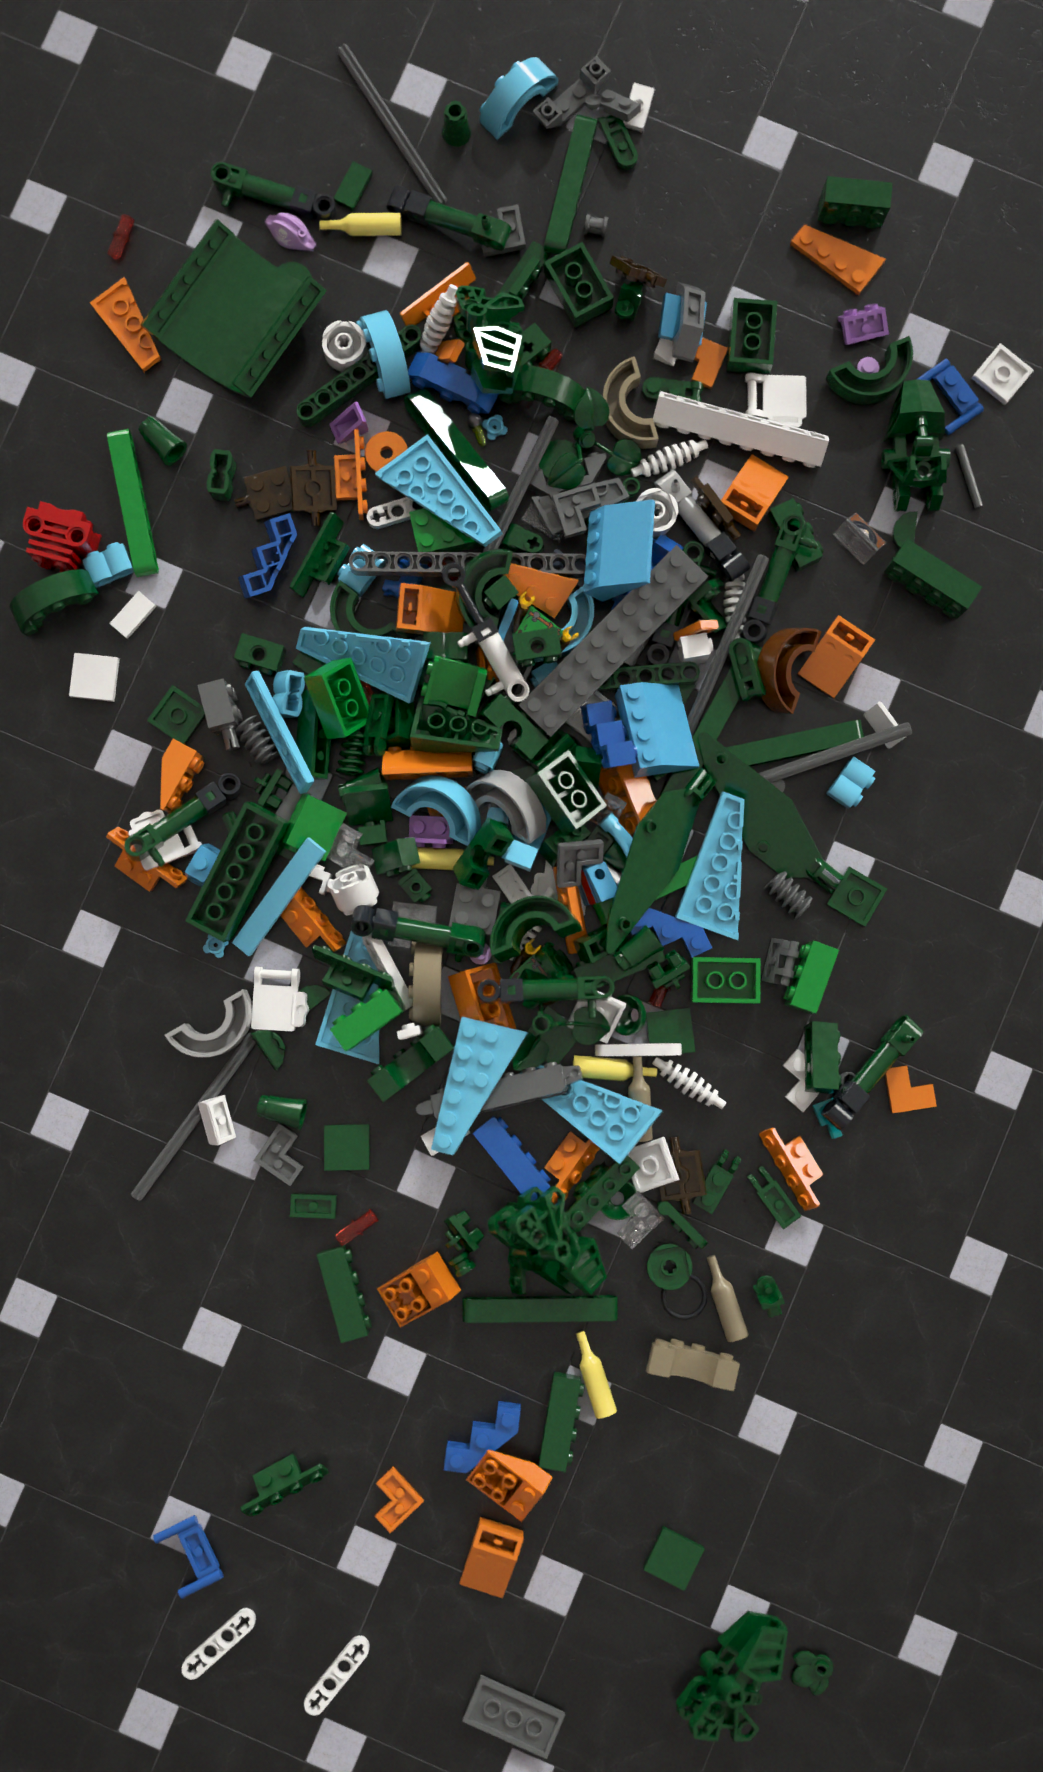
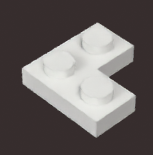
M796 1049L782 1065L799 1080L785 1098L800 1111L804 1112L819 1093L805 1092V1055L799 1049Z

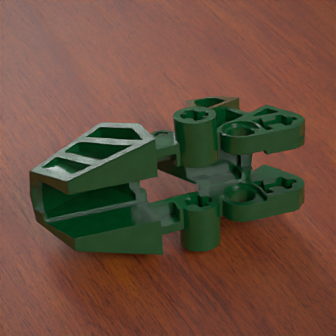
M466 285L459 286L455 298L460 314L454 317V330L458 339L465 343V366L471 370V377L482 393L512 394L523 357L522 336H520L523 331L519 323L512 322L510 319L519 312L524 311L525 306L521 298L501 292L494 298L486 297L485 288ZM510 303H515V304H517V305L508 306V304H510Z
M927 380L903 381L894 401L884 441H892L893 449L882 450L881 467L882 469H891L894 472L892 485L893 508L895 512L907 511L911 497L910 486L917 488L927 487L925 491L927 511H939L944 496L942 484L947 483L950 449L939 448V440H942L945 434V412L931 382ZM918 431V436H915L911 456L907 457L906 434Z
M553 1186L545 1192H542L538 1187H532L518 1196V1213H516L513 1206H505L489 1219L488 1228L490 1234L506 1247L511 1248L512 1256L516 1260L534 1261L536 1265L533 1272L567 1294H572L579 1288L586 1295H591L607 1278L595 1238L578 1237L569 1226L570 1215L564 1212L566 1194L558 1187ZM535 1192L538 1199L531 1201V1196ZM554 1192L558 1196L556 1205H553L551 1202ZM512 1235L518 1239L514 1243L511 1240Z
M747 1611L717 1638L722 1645L718 1655L713 1651H707L701 1655L699 1664L706 1677L697 1676L693 1678L676 1701V1711L682 1719L689 1720V1730L696 1739L718 1741L721 1728H728L730 1737L734 1742L751 1741L758 1732V1726L750 1718L742 1705H759L762 1701V1696L759 1693L762 1682L781 1680L788 1629L778 1617ZM735 1662L739 1667L735 1676L732 1674L727 1675ZM752 1678V1684H747L749 1679ZM706 1684L703 1692L696 1693L699 1685ZM750 1724L752 1726L749 1733L741 1734V1729L744 1725Z

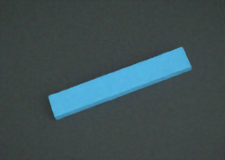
M259 670L252 671L245 686L299 793H306L314 783V779Z
M307 838L232 943L246 955L251 956L327 851L311 838Z

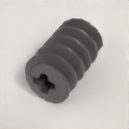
M257 715L244 720L236 728L235 732L236 735H241L240 741L246 743L245 749L251 750L249 753L250 757H256L254 763L259 765L270 762L280 754L278 751H272L276 747L275 744H268L272 739L271 736L263 737L267 730L258 729L262 722L254 723V720L257 718Z
M784 871L777 874L764 889L771 887L769 895L777 893L775 901L778 902L783 899L784 902L781 907L790 906L788 914L796 912L794 920H797L810 907L812 897L804 898L805 890L797 892L800 885L795 884L791 886L793 878L785 880L787 872Z

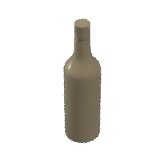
M633 1056V1080L628 1087V1098L651 1106L650 1087L643 1078L642 1056ZM652 1126L648 1129V1131L644 1134V1136L640 1139L639 1142H646L653 1139Z
M715 1255L709 1256L707 1261L713 1277L711 1294L727 1342L741 1340L749 1334L733 1286L722 1276Z

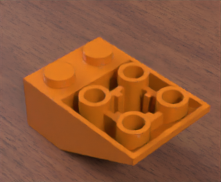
M752 454L731 483L721 501L734 517V520L755 531L787 481L788 476Z
M401 583L399 587L396 632L422 635L423 632H463V618L457 607L456 592L424 585Z
M838 615L818 643L815 652L811 653L798 672V675L834 699L875 639Z
M172 739L162 757L160 808L167 813H171L182 805V796L185 792L188 793L190 791L195 773L198 774L204 766V757L175 739Z
M437 1251L386 1282L377 1290L398 1325L402 1327L450 1301L461 1291V1288Z
M488 1450L466 1480L522 1522L544 1494L552 1476L532 1462Z
M480 1517L459 1584L503 1598L523 1542V1530Z

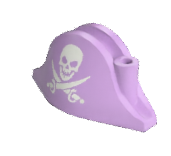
M278 213V215H269L265 220L273 237L281 246L313 251L316 247V243L308 229L298 217L288 213Z

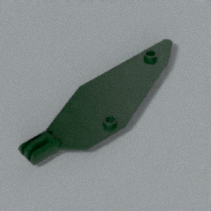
M707 732L700 733L698 739L704 765L712 780L716 782L715 787L721 795L723 791L744 799L742 838L749 851L777 873L786 871L787 875L785 878H811L831 894L834 891L831 886L837 888L839 885L836 878L842 881L845 877L823 860L793 801ZM719 755H723L725 757L724 762H720L718 760Z
M700 768L685 788L663 792L637 825L608 916L605 945L607 953L612 954L616 951L679 870L699 804L716 784L705 769Z

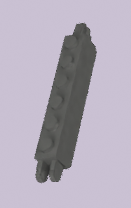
M557 1062L544 1064V1068L538 1070L535 1067L523 1069V1073L514 1075V1072L505 1073L500 1078L479 1114L566 1094L569 1089L568 1085L583 1080L581 1068L579 1065L564 1067L561 1064L557 1065ZM445 1088L436 1090L437 1094L430 1095L431 1100L418 1103L416 1107L418 1115L424 1117L434 1116L438 1119Z

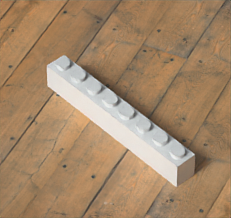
M661 391L653 416V421L661 428H669L671 426L684 434L693 432L703 439L710 440L711 437L716 438L725 445L734 443L740 445V448L752 451L757 449L763 455L782 456L783 460L794 462L795 460L802 461L803 465L815 468L816 465L821 467L829 442V436Z

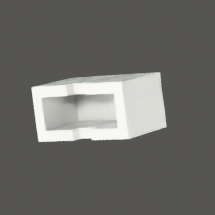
M707 632L680 637L679 643L676 646L679 663L694 662L698 665L707 662L713 651L712 639H708Z

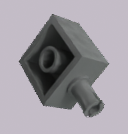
M224 678L197 685L208 728L215 735H223L226 751H232V746L234 749L240 748L235 730L240 725V722H243L241 710L237 708L234 702L238 700L235 688H232L231 683L228 684Z
M487 879L479 890L457 883L449 926H452V922L482 928L486 935L491 936L497 918L501 891L488 889L486 887Z

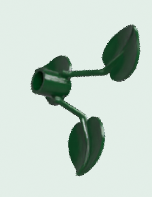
M590 387L586 388L574 410V420L579 426L573 432V438L577 442L575 446L577 447L578 459L571 452L559 457L548 477L547 485L550 487L568 490L577 487L583 481L585 469L580 464L583 460L581 447L590 448L596 445L611 456L607 460V467L616 475L631 474V469L639 466L640 460H642L639 446L630 439L618 441L613 451L595 440L596 438L592 430H594L595 426H603L607 422L610 410L605 398Z
M525 968L520 976L523 980L548 979L545 974L529 968ZM549 1001L524 1002L522 1004L527 1009H534L539 1005L538 1016L532 1022L537 1038L533 1033L528 1032L512 1058L513 1070L522 1071L530 1067L536 1068L547 1059L549 1047L545 1042L540 1041L541 1033L549 1032L553 1027L574 1026L572 1034L575 1040L584 1045H591L601 1040L610 1032V1024L606 1017L598 1010L596 1018L590 1019L587 1007L579 1008L574 1012V1021L554 1022L550 1015L543 1014V1003Z

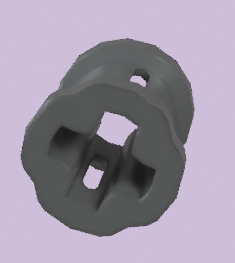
M587 214L584 234H600L605 238L608 217L602 219L591 217L590 214Z

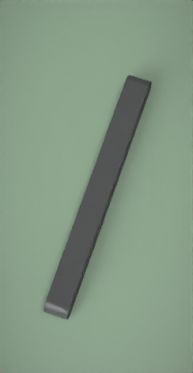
M357 551L350 556L349 566L351 572L358 576L442 577V563L445 560H450L465 568L464 563L466 561L472 560L481 553ZM512 554L511 561H517L520 566L532 568L530 563L538 561L542 565V568L538 571L553 573L567 578H583L585 576V570H577L574 565L579 561L586 565L585 554ZM357 559H362L365 565L362 568H356L353 562ZM383 559L388 565L381 569L375 565L376 561ZM404 559L410 565L408 568L402 569L397 563ZM429 560L432 566L429 569H423L420 566V562ZM559 561L563 564L564 569L556 570L552 563ZM452 568L448 571L447 576L459 577V571L456 568ZM499 574L494 577H502L503 574Z

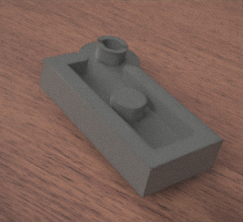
M608 89L600 95H589L585 98V105L591 110L603 107V112L626 122H629L641 112L640 103Z

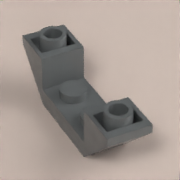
M596 55L581 68L579 80L554 101L548 97L532 113L546 128L562 126L585 106V98L587 96L598 93L611 74V70Z
M678 282L676 285V295L682 296L680 329L673 338L672 357L693 362L704 329L705 292L698 287Z
M595 452L584 458L586 476H584L583 481L577 487L595 483L606 464V453L600 454ZM536 469L527 488L541 497L557 491L560 493L571 490L547 486L542 469L538 471Z

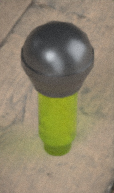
M472 413L468 416L467 423L474 430L480 446H485L486 438L481 427L482 417Z

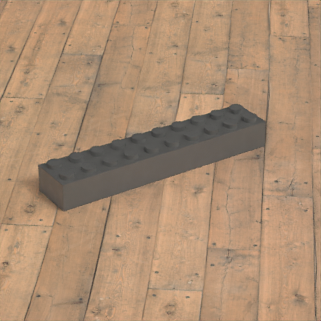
M676 545L651 570L650 583L631 590L518 707L550 738L708 576Z

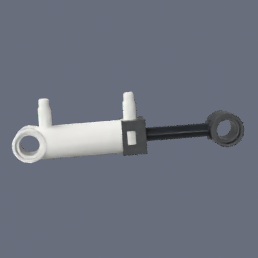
M457 563L446 564L441 571L442 579L446 584L457 589L475 622L474 625L469 627L472 633L459 640L458 644L462 648L477 641L499 679V682L490 686L489 689L485 690L487 696H491L504 689L512 700L523 701L529 694V686L498 633L499 631L492 618L489 616L484 619L482 618L463 583L466 578L464 568ZM452 568H456L459 571V577L455 581H450L447 576L448 571ZM521 684V693L517 695L512 694L513 685Z

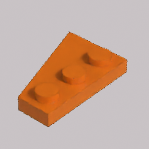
M512 563L510 564L509 573L503 574L506 575L518 590V596L527 592L524 598L528 602L534 596L535 601L532 605L553 618L557 616L578 583V579L546 573Z

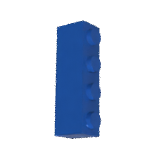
M492 1116L473 1132V1135L521 1194L532 1187H538L542 1192L550 1188L548 1182L551 1179L543 1169L538 1171L534 1166L536 1160L529 1152L525 1154L520 1146L523 1144L515 1134L509 1135L505 1130L508 1128V1125L501 1117L497 1119L495 1116ZM535 1192L531 1196V1201L538 1198Z

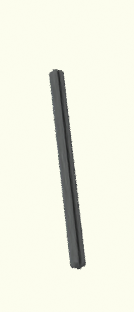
M346 44L338 47V55L434 202L446 204L445 195Z
M551 416L547 418L513 488L509 501L499 517L497 526L503 534L487 545L483 552L499 548L559 424L556 418Z
M758 555L687 718L692 737L729 654L730 643L735 640L768 564L769 558L764 555Z
M909 722L771 768L759 774L771 783L912 734V728Z
M250 1033L246 1035L131 1193L133 1198L138 1201L144 1198L202 1117L198 1103L217 1097L253 1049L256 1043Z

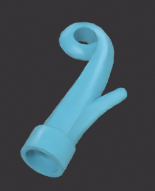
M611 812L599 823V826L614 837L627 858L633 837Z

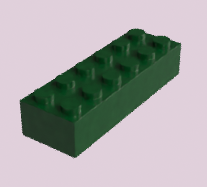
M245 802L185 921L222 942L232 940L291 822L254 802Z

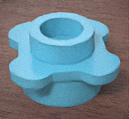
M500 415L490 417L482 423V427L486 429L487 437L490 440H494L496 436L507 433V427L503 425Z
M208 934L203 951L215 954L217 958H221L224 955V948L229 944V941L222 942Z

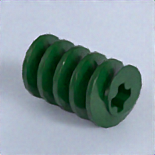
M355 731L344 737L348 742L341 743V747L345 751H340L339 753L344 759L337 762L343 768H337L336 773L357 778V774L364 773L359 768V765H366V762L361 760V757L366 756L362 750L364 747V732Z

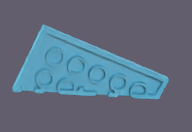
M428 434L375 473L377 478L484 547L503 534Z
M303 627L300 629L296 649L324 663L352 658L360 680L410 704L415 697L430 642Z
M722 791L675 917L738 940L744 799Z
M351 931L343 955L350 957L356 963H365L373 970L378 971L363 943L362 937L355 935ZM372 984L363 1000L365 1004L371 1000L369 996L378 990V985ZM332 989L315 1045L380 1064L379 1030L346 1052L331 1032L330 1028L334 1026L332 1024L334 1020L342 1015L349 1016L353 1013L351 1008L362 1002Z
M467 1017L461 1018L431 1150L450 1155L455 1154L528 1032Z
M540 1065V1066L536 1067L535 1069H536V1070L542 1069V1068H544V1066H543V1065ZM582 1080L568 1085L569 1089L566 1094L542 1099L619 1164L624 1161L663 1112L660 1109Z

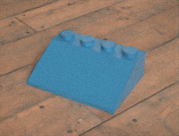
M654 500L604 505L589 512L583 593L603 602L650 583L655 511Z
M644 682L620 685L615 694V700L620 720H622V724L625 725L627 730L625 740L633 741L638 754L636 763L631 764L634 777L699 768L679 685Z

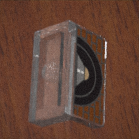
M857 513L849 517L833 533L862 565L886 544Z

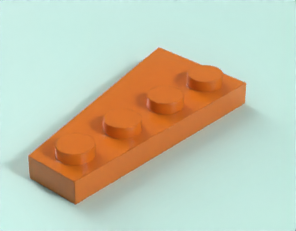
M805 224L790 243L791 246L857 295L862 292L886 260L883 257Z
M125 277L90 302L94 310L143 372L161 360L150 333L140 326L144 319Z

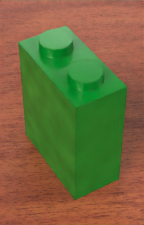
M302 793L289 820L291 824L282 840L283 843H286L285 848L296 853L307 838H311L327 851L321 858V860L325 861L347 813L313 796Z

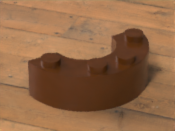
M785 628L774 633L763 645L757 662L761 680L766 689V695L761 697L772 711L776 713H794L800 692L795 689L792 683V664L801 652H815L822 631L814 628Z

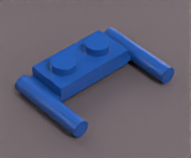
M944 359L917 378L927 381L933 378L960 415L959 418L945 427L947 435H950L984 411L983 406L978 403L979 399L954 365L951 366L948 359Z
M196 1515L153 1535L154 1542L157 1544L178 1534L198 1578L197 1581L178 1590L181 1599L223 1578V1573L219 1569L220 1565L201 1524L198 1523Z

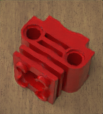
M40 501L38 509L27 507L23 519V529L33 539H29L28 542L33 549L26 548V553L32 557L31 560L37 562L38 566L50 570L51 567L60 569L59 572L79 569L75 564L82 566L83 561L78 556L87 558V554L97 551L102 535L93 532L94 524L91 521H87L86 515L83 512L73 509L62 510Z

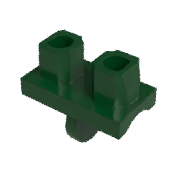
M631 281L629 285L626 283L622 285L614 311L621 319L629 318L632 322L635 320L643 296L642 290L644 285L642 283Z
M277 768L270 781L271 775L265 773L262 780L255 777L254 781L259 784L255 792L258 794L262 793L257 803L262 807L278 810L283 800L275 796V792L278 788L288 792L293 784L283 771Z
M672 950L665 956L669 962L667 966L661 968L658 961H654L647 966L650 974L648 977L656 989L663 984L666 989L672 985L677 990L680 989L681 986L678 982L685 978L683 972L691 968L683 956Z
M465 1211L452 1215L444 1221L450 1229L444 1233L449 1239L445 1246L448 1249L453 1245L457 1251L464 1247L470 1253L479 1248L478 1244L484 1238V1235L478 1228L473 1229L470 1233L465 1230L464 1226L471 1221Z
M771 1276L760 1277L756 1285L753 1286V1289L762 1309H766L768 1317L781 1315L780 1305L785 1303L775 1280Z

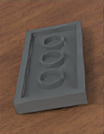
M480 1675L462 1722L547 1759L564 1719L565 1712Z

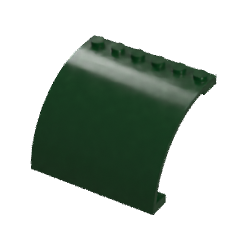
M215 219L140 326L172 352L212 380L240 395L251 398L327 290L311 276H307L302 282L283 272L244 244L220 220Z

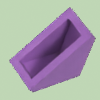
M358 402L350 405L329 424L338 444L355 438L354 429H359V435L369 432L367 422Z

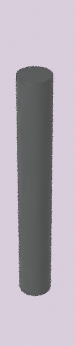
M964 444L958 445L955 449L974 508H981L983 503Z

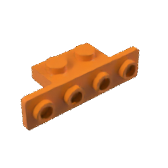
M466 262L400 312L405 327L417 325L423 319H427L432 308L435 307L436 301L439 300L440 294L446 293L450 284L455 285L457 288L462 285L468 286L476 279L471 265ZM457 306L454 307L455 311L452 317L459 312Z
M354 429L355 454L334 455L337 501L358 500L359 520H364V513H368L367 500H363V492H367L366 479H362V471H366L365 457H361L360 451L364 449V436L359 435V429Z
M116 827L107 834L106 837L123 849L115 867L149 892L155 888L160 877L175 888L180 887L187 881L186 875L169 863L146 871L141 861L130 860L124 848V843L129 837V833L126 830ZM134 845L130 848L132 852H136Z
M557 866L553 867L555 884L557 883ZM556 884L558 901L577 918L583 929L580 932L565 937L568 954H574L577 951L573 941L587 934L578 886L559 888Z
M301 887L280 916L306 948L321 936L331 950L336 952L347 944L346 941L343 939L342 934L329 922L328 917L316 906L315 901Z
M773 1127L759 1133L764 1146L768 1149L774 1159V1163L780 1169L786 1179V1183L795 1194L798 1203L805 1211L817 1208L820 1203L809 1185L820 1178L823 1173L801 1136L795 1137L784 1145Z
M572 1132L568 1133L544 1167L559 1179L556 1187L566 1194L565 1200L569 1195L570 1189L581 1179L583 1171L593 1162L595 1154L600 1149L590 1139L585 1143ZM555 1192L551 1199V1202L554 1204L558 1202V1196Z

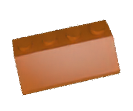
M389 747L388 751L383 755L382 775L385 780H409L428 775L446 778L473 777L472 752L431 753L412 750V747H410V750H401V747Z
M631 764L606 769L602 766L599 786L610 813L612 812L619 819L618 822L633 837L637 825L657 801L651 790L650 782L646 776L635 778Z
M495 962L448 976L460 1019L467 1017L516 1029L509 1004H502L500 998L493 1004H486L478 996V986L482 981L490 979L500 985L501 977ZM487 986L483 990V995L490 998L494 996L496 990L492 986Z

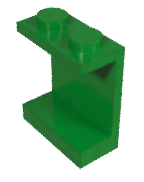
M435 655L434 661H429L426 674L430 675L428 683H423L421 696H425L423 704L428 705L429 700L441 701L448 705L468 709L467 715L476 717L487 676V668Z

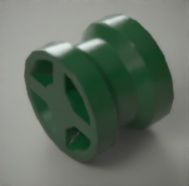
M467 1250L448 1261V1264L454 1267L457 1278L476 1267V1264L469 1259Z

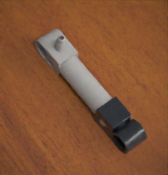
M671 470L654 482L656 488L662 489L667 494L670 493L675 498L679 515L706 547V553L730 582H733L750 570V565L746 558L737 551V547L725 532L721 533L692 497L693 492L676 471Z

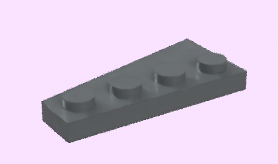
M619 478L595 483L601 501L600 507L619 504L629 499V495ZM559 491L550 493L547 496L531 497V501L551 537L563 532L552 500V495L558 494ZM600 507L581 512L584 521L589 519V512Z

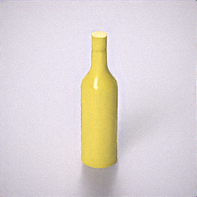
M351 213L341 220L320 221V230H342L351 236L401 235V213Z
M417 847L420 863L413 865L412 869L453 870V866L465 850ZM489 856L487 865H494V857Z
M574 1055L573 1066H580L583 1078L626 1081L633 1077L634 1065L626 1059ZM642 1067L643 1076L657 1077V1068Z
M585 1331L577 1332L576 1336L582 1353L580 1370L595 1417L597 1419L608 1417L616 1413L617 1409L601 1360L592 1353Z

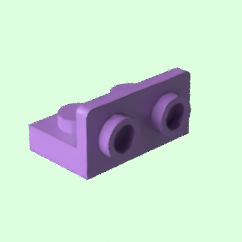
M870 304L864 306L865 310L857 312V309H850L844 311V315L838 316V321L842 322L845 344L889 334L885 308L879 307L877 304Z
M414 815L410 817L409 837L405 838L415 837L417 847H425V843H432V848H446V844H453V839L449 837L450 828L445 817Z

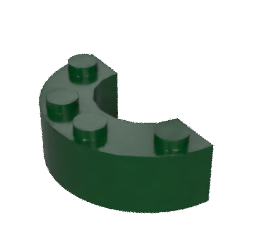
M910 336L889 344L884 353L886 365L880 372L872 374L862 373L854 368L849 361L830 369L825 378L826 382L837 395L849 402L873 404L887 399L899 389L911 368L913 345Z
M521 365L512 394H498L497 397L505 403H518L520 400L529 402L539 401L544 406L556 409L564 419L575 421L574 410L585 389L574 380L560 373L536 366Z
M506 549L483 552L474 557L464 568L466 578L463 583L482 618L491 617L496 627L498 626L499 618L485 610L482 603V590L492 577L509 573L513 552ZM456 589L458 610L463 620L470 627L475 622Z
M69 570L51 575L28 586L12 599L9 608L21 633L29 636L38 631L37 628L44 625L42 621L51 612L60 611L67 605L87 604L93 600L92 597L99 593L87 570Z
M341 580L339 581L330 601V616L336 631L409 640L405 633L396 632V626L392 622L384 628L377 630L361 626L355 620V608L359 602V597Z
M540 895L524 897L510 904L497 918L490 937L491 954L500 963L521 955L520 945L522 938L535 926H551L561 938L580 932L583 929L577 918L561 902L551 897Z
M431 1025L422 1032L425 1035L423 1038L419 1035L410 1042L411 1048L407 1051L404 1048L393 1055L395 1060L384 1068L382 1065H379L370 1072L372 1077L367 1081L383 1102L454 1049V1046L438 1026Z

